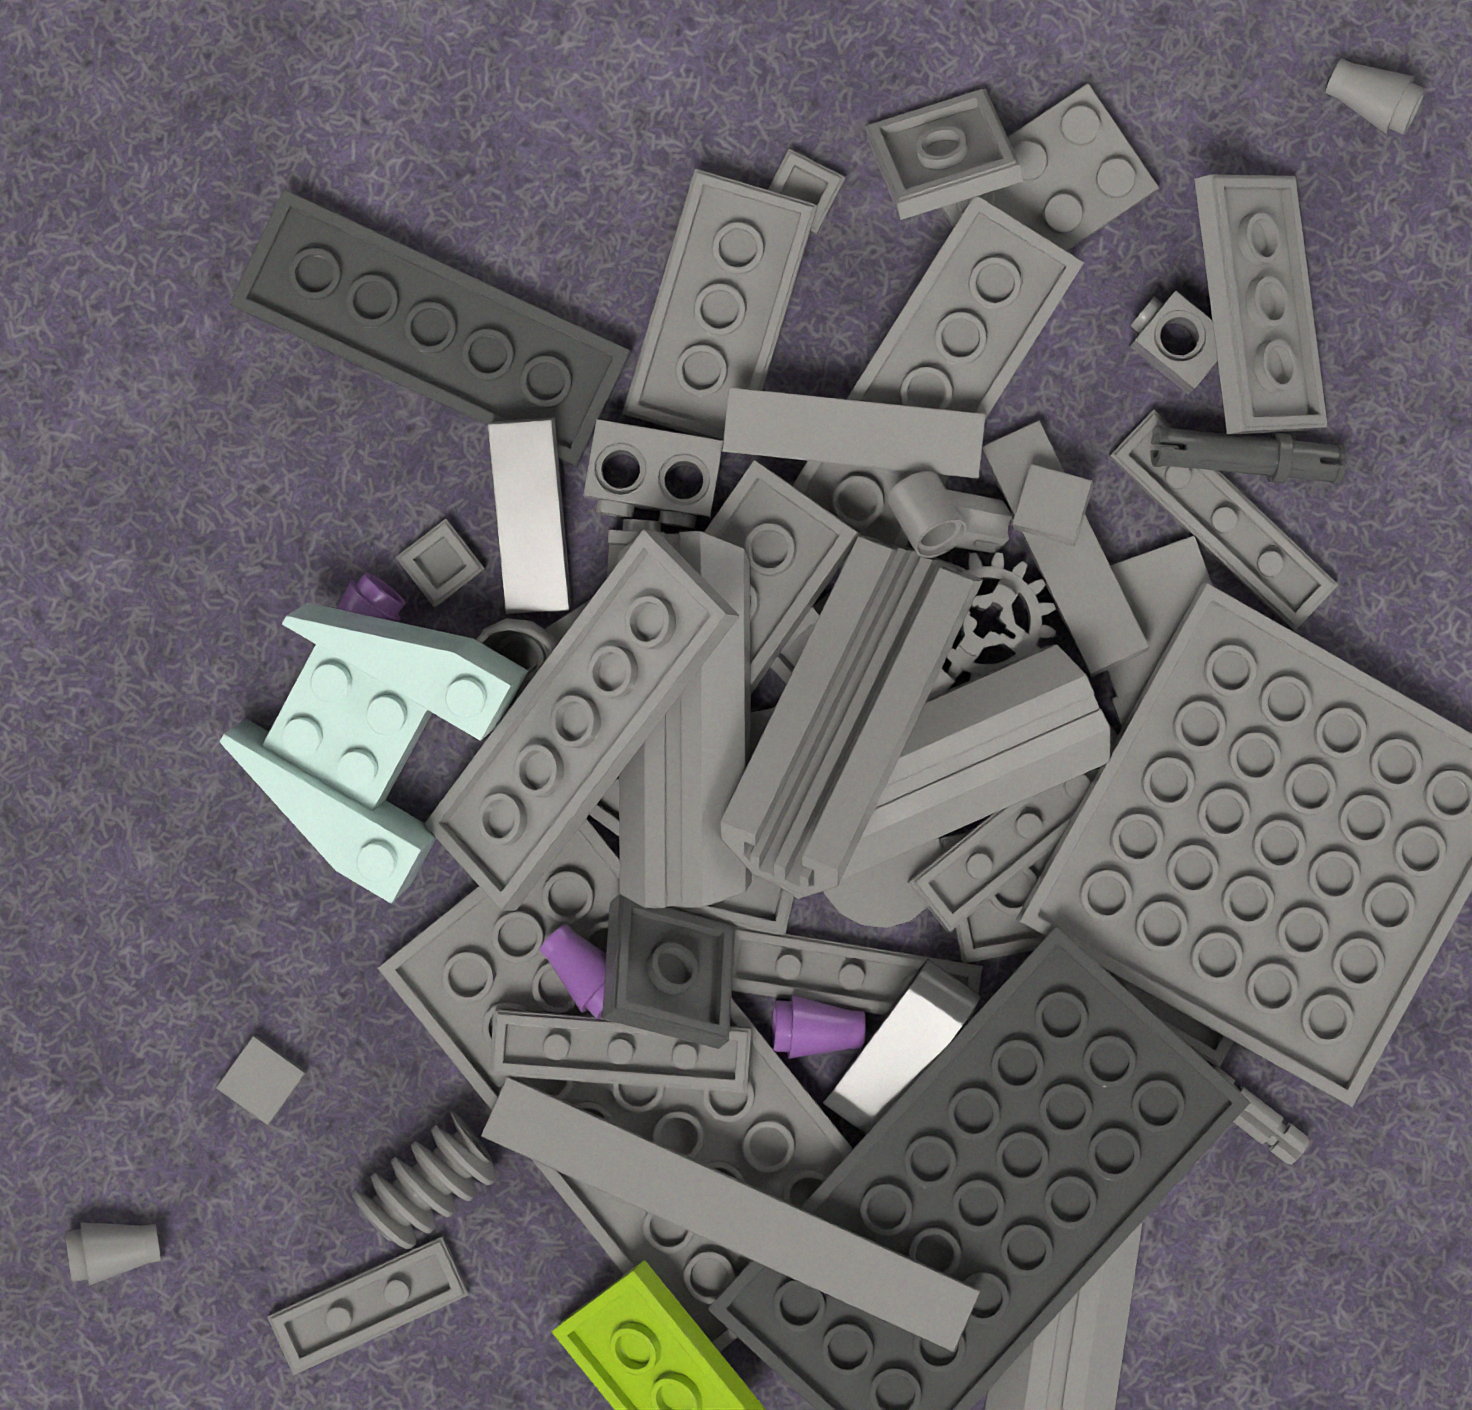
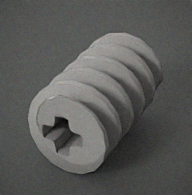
M451 1112L457 1132L453 1135L437 1125L431 1128L437 1146L433 1151L417 1141L411 1144L417 1162L414 1166H409L397 1157L391 1160L397 1178L394 1182H389L377 1173L370 1176L376 1192L375 1197L371 1199L357 1189L351 1191L353 1199L369 1222L388 1241H393L405 1249H410L416 1245L413 1226L425 1233H431L436 1229L437 1223L432 1209L445 1217H451L456 1213L457 1207L452 1193L465 1201H471L476 1197L477 1191L472 1177L486 1185H492L496 1181L497 1175L488 1151L467 1123L454 1112Z

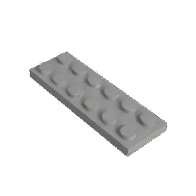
M973 197L847 400L985 414L986 419L1084 262L981 197ZM808 461L794 482L793 487L862 534L861 536H869L906 546L909 541L887 500L894 486L906 477L918 472ZM938 474L943 485L946 483L950 475ZM848 556L846 557V559H845V560L843 561V563L841 564V567L844 566V564H845V562H846Z
M755 460L704 532L744 548L750 561L751 694L846 559L857 537L862 535ZM619 776L589 814L618 836Z
M642 530L424 823L426 828L501 911H516L740 617L657 531Z

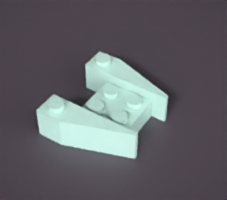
M306 603L286 615L282 625L316 645L270 732L245 719L224 733L220 743L337 872L392 904L411 886L436 841V837L426 828L423 822L386 801L432 713L481 741L502 720L528 670L473 638Z

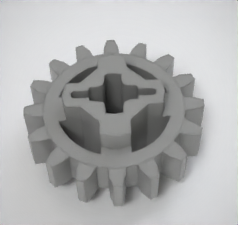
M996 552L990 561V565L983 567L976 553L968 555V572L980 579L998 581L990 594L974 598L970 610L974 608L977 611L983 612L990 605L996 607L999 610L996 622L1003 627L1002 631L1009 634L1012 639L1003 633L999 635L992 631L983 636V638L978 637L973 632L977 622L970 616L971 612L968 611L960 628L962 638L955 649L951 647L946 657V660L950 663L947 674L953 680L963 671L969 674L968 681L1041 649L1036 645L1038 639L1055 637L1056 630L1042 625V616H1046L1056 610L1055 604L1038 602L1035 595L1041 592L1046 583L1041 579L1028 585L1022 579L1027 568V564L1023 561L1010 572L1003 569V553ZM1017 595L1021 597L1027 609L1029 620L1027 633L1015 624L1011 605ZM1001 646L1014 654L1009 659L997 664L974 663L985 648Z

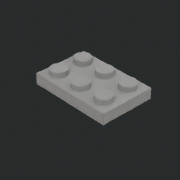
M1087 83L1008 137L1020 163L1023 182L979 195V197L1060 248L1069 251L1157 192L1159 187L1093 89ZM972 198L940 208L953 228Z

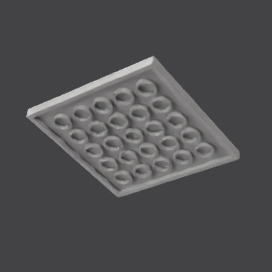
M1202 583L1110 749V762L1102 765L1098 770L1016 920L1044 936H1047L1058 926L1105 970L1344 1104L1353 1107L1472 891V734L1214 586Z

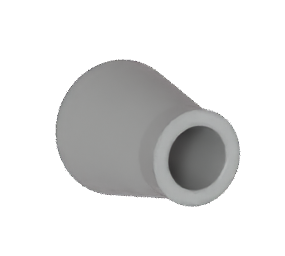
M1341 58L1331 75L1325 93L1339 99L1386 135L1390 130L1405 135L1418 112L1426 88L1413 83L1414 76L1355 64Z
M80 1222L81 1229L65 1231L72 1282L88 1280L90 1286L145 1264L161 1262L156 1223L126 1225Z

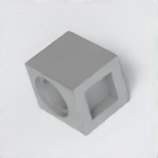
M1177 291L1170 296L1165 304L1154 296L1130 325L1139 333V336L1130 345V348L1188 395L1198 386L1218 361L1213 321ZM1171 323L1185 326L1193 338L1191 352L1186 355L1169 353L1161 343L1160 334L1162 327Z

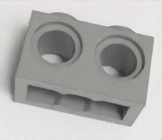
M596 419L583 494L585 500L597 501L595 513L633 519L634 508L660 512L658 521L662 525L695 530L697 519L711 520L723 441ZM616 455H628L634 458L640 466L638 479L627 488H614L603 478L605 464ZM678 466H691L698 470L703 478L701 490L690 499H678L672 496L666 488L668 474Z

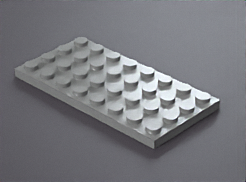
M586 818L516 911H501L479 886L377 968L491 1110L494 1108L506 1078L513 1077L489 1075L495 1009L593 1016L588 1010L581 1013L550 962L539 949L554 931L567 924L575 933L605 953L607 952L610 902L620 894V859ZM732 997L730 1026L751 1028L747 1093L513 1077L799 1208L854 1149L778 1054L773 1051L770 1044ZM532 1160L623 1274H626L645 1260L719 1352L738 1338L708 1308L752 1261L751 1259Z

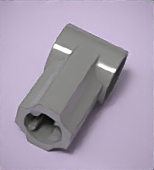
M922 471L906 477L894 486L889 493L887 502L916 554L923 558L939 556L953 548L996 553L1009 540L1008 526L1012 515L1003 500L947 490L938 474L932 471Z

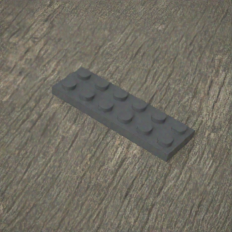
M283 189L230 301V305L239 311L486 426L493 421L555 417L558 459L576 468L594 433L596 419L600 420L631 354L630 350L285 189Z

